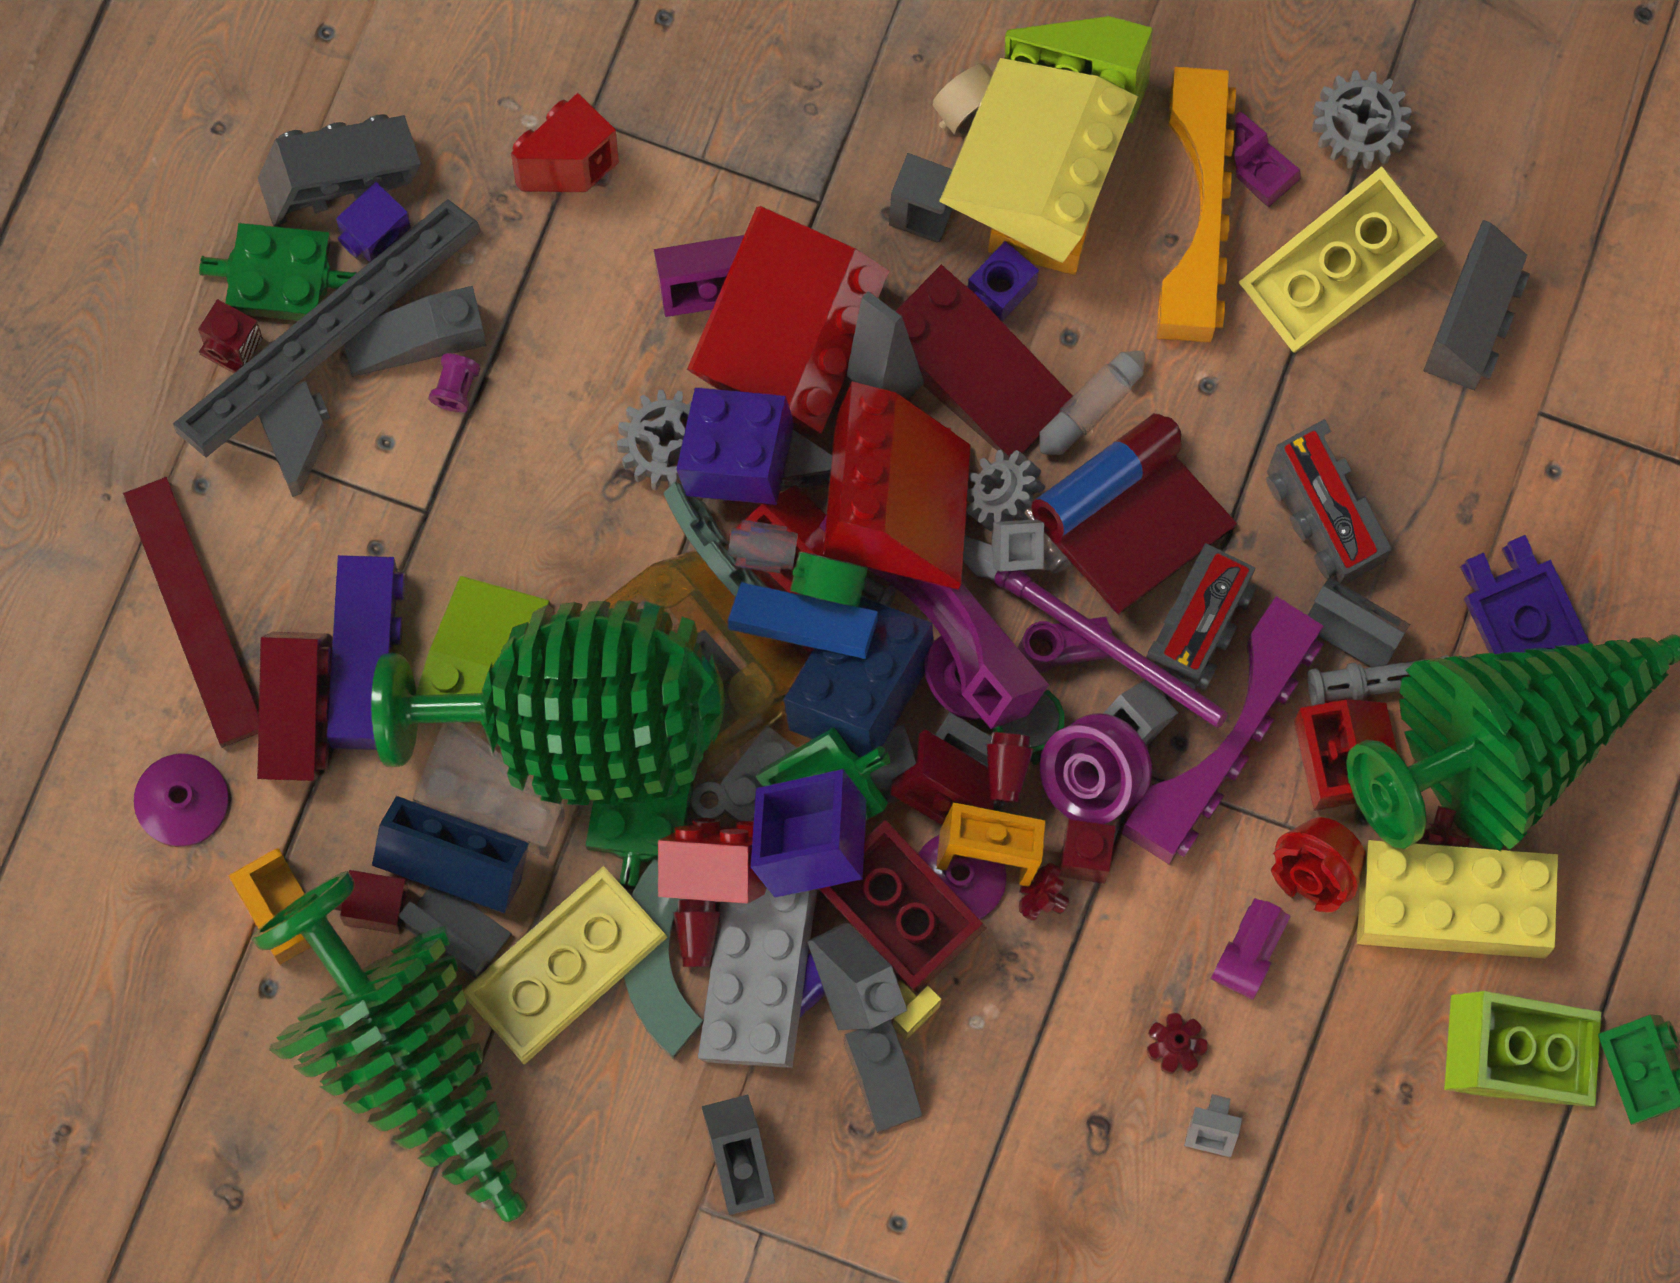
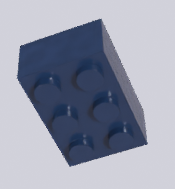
M861 597L859 607L878 611V622L866 659L814 648L784 698L789 731L814 739L835 727L849 749L860 758L875 750L878 746H883L925 674V657L934 642L931 622Z

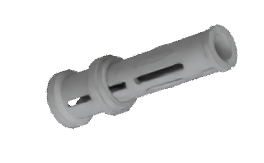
M1444 655V656H1441V657H1439V658L1444 659L1445 657H1449V656H1448V655ZM1416 661L1363 668L1360 664L1349 663L1346 669L1319 672L1317 668L1310 669L1308 671V690L1311 704L1313 706L1346 699L1366 701L1367 696L1400 691L1402 678L1387 680L1388 677L1407 675L1408 673L1405 670ZM1373 679H1374V682H1373V683H1368V684H1367V680H1373ZM1343 684L1341 688L1328 689L1329 686Z

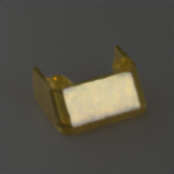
M695 549L650 565L604 601L611 603L609 609L614 608L617 601H633L638 603V607L646 601L665 606V609H669L690 597L745 664L746 667L731 679L728 687L729 701L741 718L717 735L714 745L712 740L705 751L706 764L712 770L759 734L766 726H769L786 713L784 698L806 661L789 642L728 629V618L736 597L720 581Z

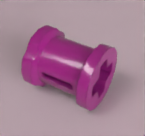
M452 353L443 354L440 361L443 369L437 387L430 391L428 399L440 408L453 412H467L470 404L467 400V395L473 377L479 375L480 365L464 356Z

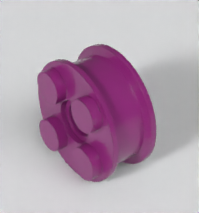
M1089 714L1077 719L1070 726L1057 731L1045 744L1040 758V777L1048 798L1063 815L1072 820L1106 824L1119 817L1123 812L1136 806L1148 791L1151 782L1152 761L1145 743L1129 724L1108 714ZM1092 764L1097 768L1099 776L1093 771Z

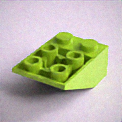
M1105 16L1009 29L1005 34V59L1099 76L1138 96L1128 123L1133 124L1149 84L1153 28Z

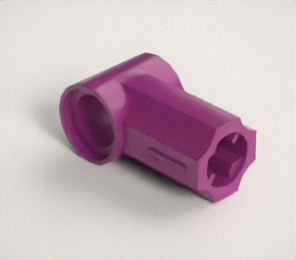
M1107 616L1089 619L1112 634ZM1039 621L1030 625L1018 646L1021 653L1039 673L1049 671L1052 667L1112 658L1062 623L1052 624L1048 621ZM1033 639L1045 640L1050 645L1052 653L1047 656L1035 654L1031 650L1029 641Z
M1254 898L1239 925L1240 928L1233 942H1228L1210 979L1254 1000L1272 963L1269 959L1291 916L1285 913L1282 908L1268 901Z

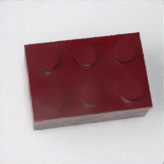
M886 820L880 823L865 838L863 879L819 888L917 993L987 929Z

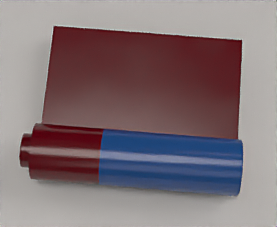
M1153 413L1035 499L1031 505L1034 519L1044 522V533L1118 615L1197 557L1205 543L1210 546L1237 525L1236 521L1178 459L1177 454L1182 446L1181 430L1172 418L1161 414Z

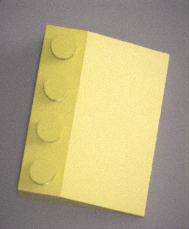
M1000 58L939 202L1063 263L1083 236L1138 96L1099 76Z

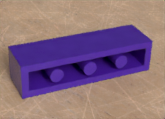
M338 555L327 739L330 747L334 749L377 750L373 734L371 710L374 671L382 654L393 653V645L402 644L403 620L402 617H395L396 600H404L405 572H398L394 557Z

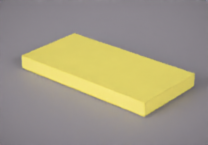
M603 866L463 990V993L468 1002L525 1065L668 937Z

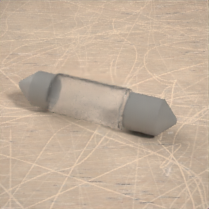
M1144 351L1120 352L1109 364H1105L1059 409V413L1040 431V452L1047 455H1063L1082 435H1086L1109 413L1143 376Z

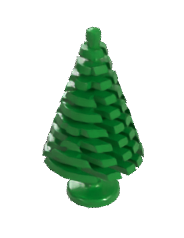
M1671 634L1659 640L1658 643L1650 637L1632 638L1629 642L1626 640H1610L1600 645L1592 643L1576 646L1561 645L1555 646V649H1525L1526 653H1483L1471 657L1453 656L1445 657L1444 659H1423V661L1414 662L1405 670L1410 676L1404 677L1401 680L1399 693L1404 699H1399L1401 719L1413 729L1404 731L1412 757L1418 762L1408 767L1394 750L1380 741L1364 740L1356 744L1349 750L1346 763L1348 779L1356 803L1366 821L1380 838L1392 847L1406 849L1424 835L1427 819L1425 803L1421 792L1431 788L1443 807L1456 810L1453 822L1461 831L1483 847L1501 851L1505 845L1510 850L1527 834L1526 831L1543 817L1544 812L1558 800L1566 787H1569L1582 773L1584 767L1597 757L1602 744L1606 746L1612 740L1618 728L1623 727L1637 707L1653 692L1651 689H1656L1669 675L1666 672L1670 668L1669 665L1680 661V636Z
M348 871L331 877L281 910L263 924L251 937L259 949L271 950L301 934L338 985V987L320 999L322 1002L312 1005L297 1018L300 1022L287 1026L276 1037L279 1042L271 1044L269 1051L280 1059H291L302 1054L298 1058L300 1064L294 1065V1069L305 1077H316L327 1072L320 1080L323 1086L319 1087L333 1096L343 1094L358 1084L361 1089L350 1092L343 1104L357 1114L379 1107L382 1111L371 1114L368 1123L379 1131H388L405 1123L399 1128L402 1133L392 1138L395 1143L404 1149L417 1147L429 1141L428 1138L434 1133L441 1131L443 1135L433 1138L420 1150L422 1155L417 1159L428 1167H435L442 1164L449 1157L459 1154L461 1158L453 1160L442 1172V1177L453 1185H458L476 1175L480 1181L474 1182L465 1194L477 1203L490 1199L495 1206L494 1210L502 1221L511 1222L516 1220L525 1212L526 1203L519 1193L514 1192L510 1186V1183L517 1177L514 1161L508 1160L496 1167L492 1164V1161L499 1159L509 1147L505 1131L493 1133L481 1141L478 1138L480 1135L487 1134L499 1122L498 1117L500 1114L496 1101L482 1105L471 1115L466 1116L465 1111L474 1109L487 1097L486 1091L491 1090L492 1085L488 1072L470 1077L476 1071L474 1066L482 1064L484 1058L479 1043L463 1047L462 1041L470 1039L475 1030L472 1015L463 1014L452 1021L449 1017L459 1013L467 1001L462 990V984L447 988L457 977L455 972L459 971L455 957L446 956L438 959L446 951L444 946L450 945L446 926L433 928L393 949L391 951L394 953L393 955L376 960L362 969L327 919V914L352 894L355 887L354 879ZM447 988V989H445V990H443V991H440V992H439L440 994H438V992H437L438 990ZM421 1109L423 1113L418 1114L417 1110Z

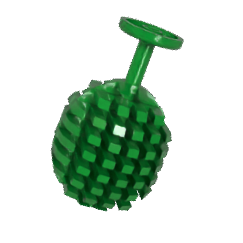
M589 601L585 610L581 611L583 604L573 602L561 603L556 615H552L554 608L546 605L533 612L530 622L512 627L508 642L503 645L500 656L494 665L492 663L490 665L482 693L416 695L413 672L406 658L398 653L382 654L376 664L372 684L371 710L373 734L376 749L383 765L386 767H401L410 760L413 754L418 724L481 722L492 753H494L497 743L501 747L503 762L509 766L507 776L511 786L523 791L528 775H534L531 784L535 794L541 796L540 801L561 804L562 799H568L567 804L588 805L590 800H596L595 805H616L620 798H624L623 804H640L645 802L648 794L654 793L652 800L659 802L673 794L676 781L678 787L694 781L704 752L708 749L712 740L714 745L722 724L725 706L724 686L713 654H711L710 661L708 662L705 656L702 655L701 644L696 642L698 631L695 621L682 616L678 631L675 633L672 631L673 623L670 614L664 612L665 606L645 601L643 609H637L638 603L617 601L615 607L609 609L610 602Z

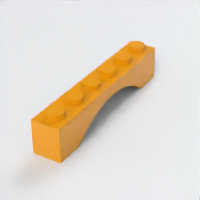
M1174 67L1170 86L1168 126L1182 143L1192 163L1199 190L1200 214L1197 230L1190 247L1178 265L1162 281L1158 299L1156 339L1211 343L1215 327L1223 328L1225 301L1217 300L1218 284L1225 285L1227 257H1219L1220 241L1227 242L1229 214H1221L1222 199L1230 198L1232 172L1224 171V156H1232L1234 129H1226L1227 114H1234L1236 102V87H1228L1229 70Z

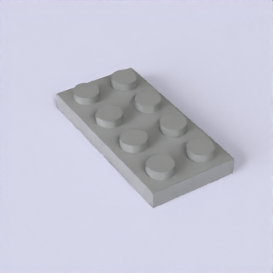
M766 888L765 895L748 904L720 903V918L714 944L698 1059L708 1063L793 1067L809 953L807 941L811 939L817 889L775 898Z

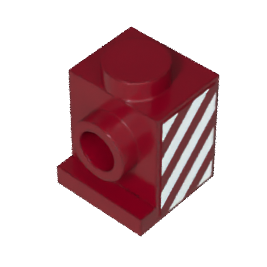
M219 299L216 300L198 329L203 341L199 354L232 373L238 371L250 360L263 339L257 320Z

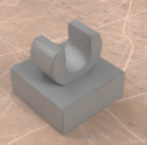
M1037 519L993 522V568L1000 572L1043 569L1044 522Z
M1212 1094L1207 1109L1195 1107L1187 1129L1184 1146L1231 1157L1239 1136L1242 1118L1227 1115L1230 1098Z

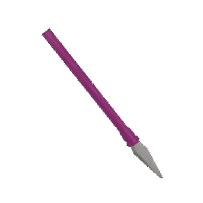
M967 535L964 536L963 562L976 576L992 579L997 586L1005 587L1006 590L1016 596L1025 598L1216 728L1223 725L1227 719L1228 712L1034 583V580L1022 570L1000 572L994 569L992 545Z

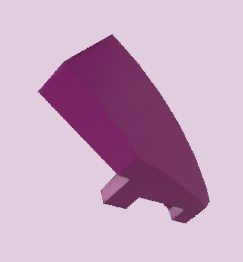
M1240 111L1235 115L1236 177L1258 199L1270 207L1301 179L1300 169L1268 143L1267 133Z

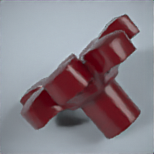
M1438 806L1434 822L1426 825L1424 835L1421 838L1428 840L1427 843L1431 845L1442 846L1446 844L1447 846L1469 847L1470 838L1462 837L1452 829L1456 810L1443 806Z
M1049 863L1046 867L1042 866L1037 870L1033 878L1034 882L1031 881L1029 887L1021 886L1019 890L1020 893L1025 895L1019 901V912L1031 921L1036 920L1041 911L1049 913L1053 910L1057 914H1061L1069 904V898L1059 893L1064 885V881L1058 878L1061 869L1055 864Z
M1179 1013L1168 1014L1166 1027L1155 1022L1151 1026L1148 1035L1157 1042L1147 1047L1148 1057L1151 1060L1163 1058L1160 1067L1166 1073L1173 1074L1178 1064L1181 1065L1184 1072H1192L1198 1067V1061L1194 1054L1204 1055L1207 1052V1040L1196 1038L1201 1032V1024L1195 1019H1190L1183 1025L1182 1016Z

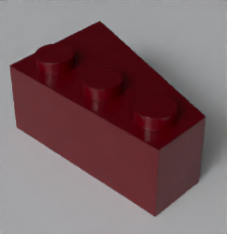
M271 632L261 637L257 779L315 781L320 777V770H327L329 746L327 741H322L323 723H328L329 694H325L326 676L330 675L331 649L328 647L329 633Z

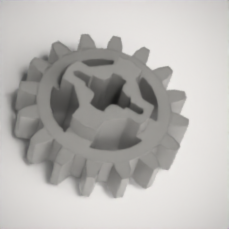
M1358 70L1352 72L1350 82H1346L1340 75L1336 76L1333 83L1334 90L1324 86L1320 94L1322 101L1316 102L1312 114L1318 118L1314 119L1312 132H1323L1318 142L1319 148L1330 145L1333 148L1330 157L1332 161H1335L1341 155L1346 156L1347 168H1352L1356 160H1362L1365 169H1371L1375 157L1383 164L1388 163L1391 155L1390 150L1399 153L1404 144L1401 138H1407L1411 129V125L1405 123L1410 118L1411 108L1400 107L1406 96L1404 91L1392 94L1390 89L1393 80L1389 78L1382 85L1376 83L1377 73L1374 71L1370 73L1367 80H1361ZM1357 95V96L1353 97V98L1350 99V100L1345 99V98H1347V97H1349V96ZM1358 116L1366 118L1365 124L1357 122ZM1372 140H1378L1376 143L1365 145Z
M658 390V401L651 402L647 396L642 395L640 397L642 409L638 411L630 406L626 409L627 418L631 423L619 422L618 432L626 438L617 441L618 452L628 453L622 458L624 469L636 466L637 468L634 473L635 481L639 483L648 476L651 478L653 490L658 489L661 481H668V486L670 487L680 479L676 470L677 466H670L679 460L685 433L682 420L683 418L688 420L692 402L690 401L688 405L683 403L682 391H677L673 400H667L664 390ZM664 414L653 421H648L654 416ZM667 434L674 436V440H670L668 447L660 445V441H664ZM636 444H640L641 449L649 451L652 456L651 463L643 458Z

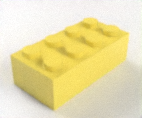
M1368 840L1364 846L1365 862L1359 885L1357 944L1544 959L1555 948L1558 854L1498 851L1494 849L1415 843L1406 849L1392 847L1386 841Z

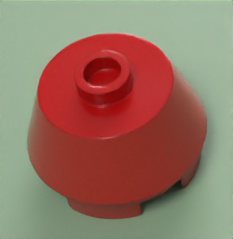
M1315 817L1278 838L1273 853L1276 863L1272 866L1271 873L1277 884L1288 896L1293 898L1298 892L1308 900L1316 902L1313 910L1325 913L1336 911L1343 903L1354 898L1365 862V851L1359 839L1347 827L1330 818Z

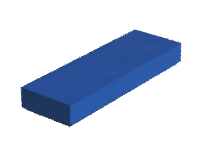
M741 582L728 618V629L866 659L878 622V611Z

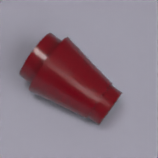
M999 732L992 733L991 744H986L989 786L991 790L990 800L1018 803L1019 793H1021L1034 750L1029 748V736Z
M678 900V912H673L681 958H683V967H711V957L713 956L720 912H716V901Z

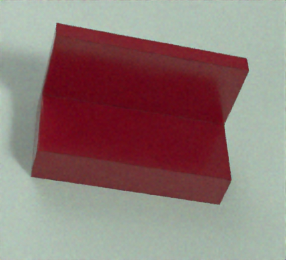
M926 729L919 733L917 764L892 779L891 795L943 825L953 802L989 810L994 809V800H990L991 790L988 767Z

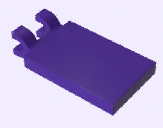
M1526 535L1509 541L1507 546L1502 548L1509 565L1513 569L1494 578L1484 553L1467 559L1466 563L1460 566L1467 582L1475 590L1474 593L1467 595L1464 601L1489 653H1526L1525 649H1555V646H1576L1590 643L1552 561L1548 560L1538 565Z

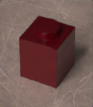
M1068 819L1064 834L1059 877L1105 884L1110 872L1116 826Z
M349 870V874L354 879L355 887L352 894L334 909L341 911L340 918L345 926L400 935L402 925L398 916L406 906L409 891L406 880Z

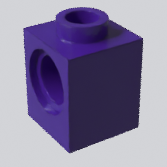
M377 182L370 186L336 218L341 234L338 237L339 242L352 256L357 258L361 254L369 262L374 260L411 228L408 212Z
M1004 241L968 279L967 287L1003 321L1037 285L1039 269ZM993 279H1004L1011 285V288L1006 292H996L989 287L988 283Z

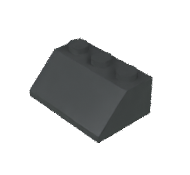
M1482 221L1472 243L1423 370L1474 391L1481 376L1490 379L1499 357V353L1491 351L1497 336L1505 339L1515 314L1507 311L1512 296L1521 298L1530 273L1522 270L1527 254L1488 221Z

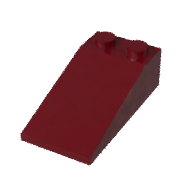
M942 264L895 311L903 318L924 380L923 386L997 451L1002 450L1009 457L1016 450L1024 454L1038 440L1040 431L1059 412H1064L1075 401V397L986 304Z

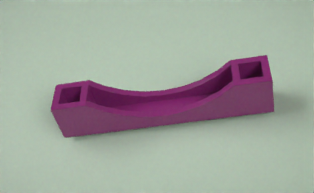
M827 515L820 524V527L824 532L826 529ZM867 567L868 570L886 580L907 596L930 619L944 638L954 657L960 676L963 697L991 729L1028 716L1049 684L962 583L959 590Z
M1277 596L1274 598L1252 631L1246 645L1249 663L1248 689L1242 713L1235 727L1217 750L1196 767L1173 779L1151 785L1125 823L1122 835L1167 864L1171 863L1177 853L1182 857L1187 855L1199 836V833L1194 831L1193 828L1201 815L1208 819L1212 817L1225 796L1218 792L1226 777H1229L1235 781L1250 758L1243 753L1251 739L1259 743L1261 742L1275 720L1268 715L1276 701L1283 705L1286 704L1299 683L1298 680L1293 678V675L1301 663L1310 667L1322 649L1324 643L1317 640L1323 629L1322 624Z

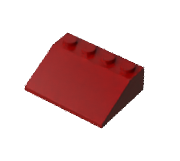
M756 207L687 370L718 390L786 396L794 420L793 430L801 435L821 434L847 374L861 299L868 291L875 297H879L889 270L854 247L765 207Z
M852 381L835 422L823 556L959 590L962 581L971 444L898 393Z

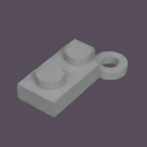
M766 726L724 778L721 785L715 782H704L694 789L691 794V806L694 813L700 818H719L725 813L736 822L753 821L756 788L762 787L756 775L762 768L797 749V747L769 726ZM706 793H713L718 797L719 802L712 809H707L701 805L700 799Z

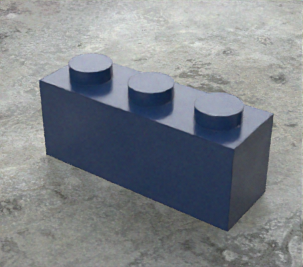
M396 796L379 825L372 866L505 913L521 884L529 843Z

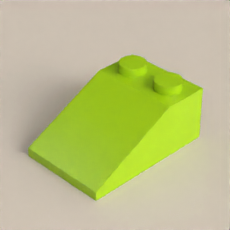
M460 576L429 650L416 695L482 693L491 663L494 665L500 656L503 645L508 642L512 627L530 622L533 612L546 605L549 606L550 601ZM472 722V723H476V724L482 725L481 722Z
M1488 991L1451 995L1444 1090L1486 1097L1594 1107L1596 1105L1600 1043L1598 1034L1601 1027V1012Z

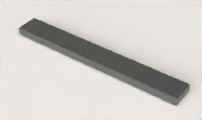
M447 199L173 423L176 433L207 458L481 232L478 222Z

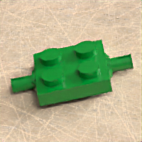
M238 223L235 247L228 259L201 256L199 274L201 276L208 275L227 278L228 290L225 303L249 316L297 321L321 303L328 288L338 289L357 272L330 270L328 263L331 242L329 232Z
M835 727L765 766L758 772L756 778L763 787L844 769L866 799V820L882 812L888 804L872 781L870 774L890 764V757L888 752L882 755L885 748L878 746L875 750L859 758L849 749Z
M676 781L673 794L659 802L652 800L654 793L648 794L645 802L640 804H623L624 798H620L616 805H595L596 800H593L585 846L588 850L611 853L623 860L619 880L623 888L628 889L629 886L630 889H635L638 884L641 862L658 859V840L674 833L675 827L687 826L694 781L679 787Z

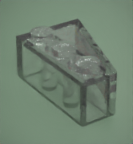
M461 722L442 724L413 796V802L529 843L528 852L546 859L550 857L565 819L563 803L555 804L540 801L541 796L535 794L531 784L533 779L529 776L523 791L512 787L507 776L509 766L504 764L502 755L496 750L492 753L490 745Z

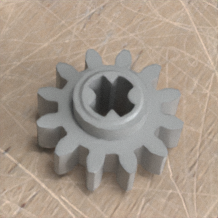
M998 450L994 463H990L985 458L980 459V465L983 470L979 475L977 473H969L968 479L975 485L974 488L968 489L967 500L971 504L966 511L989 531H993V522L1012 521L1015 518L1018 521L1028 520L1025 511L1028 507L1031 508L1032 502L1035 500L1033 495L1045 489V485L1036 479L1041 473L1040 468L1017 450L1010 457L1002 450Z

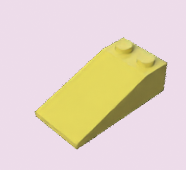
M1381 166L1241 279L1239 284L1293 353H1296L1406 276L1444 246L1445 242L1394 178Z

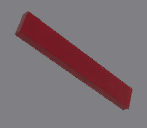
M167 477L123 493L221 748L257 735L259 713Z

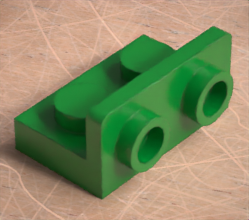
M1650 1014L1598 1034L1631 1125H1636L1680 1108V1063L1675 1049L1679 1048V1040L1670 1021L1664 1022L1661 1015Z

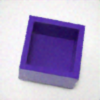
M695 388L676 468L686 496L777 505L794 428V420L786 396Z
M844 769L756 788L751 868L775 898L863 879L866 799Z

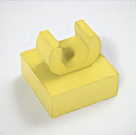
M900 980L898 985L907 1011L894 1018L893 1027L907 1040L940 1008L941 998L929 986L916 997Z

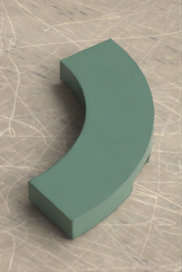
M676 482L663 492L675 519L691 544L735 597L741 582L768 588L748 566H745L743 569L738 566L735 558L725 548L729 542L718 528L708 506L697 497L686 496L683 486Z
M653 859L636 885L632 898L668 938L624 976L630 1000L644 1028L657 1045L674 1059L703 1024V1019L692 1010L681 995L675 983L669 960L670 935L674 923L673 912H678V900L685 899L658 897V862Z

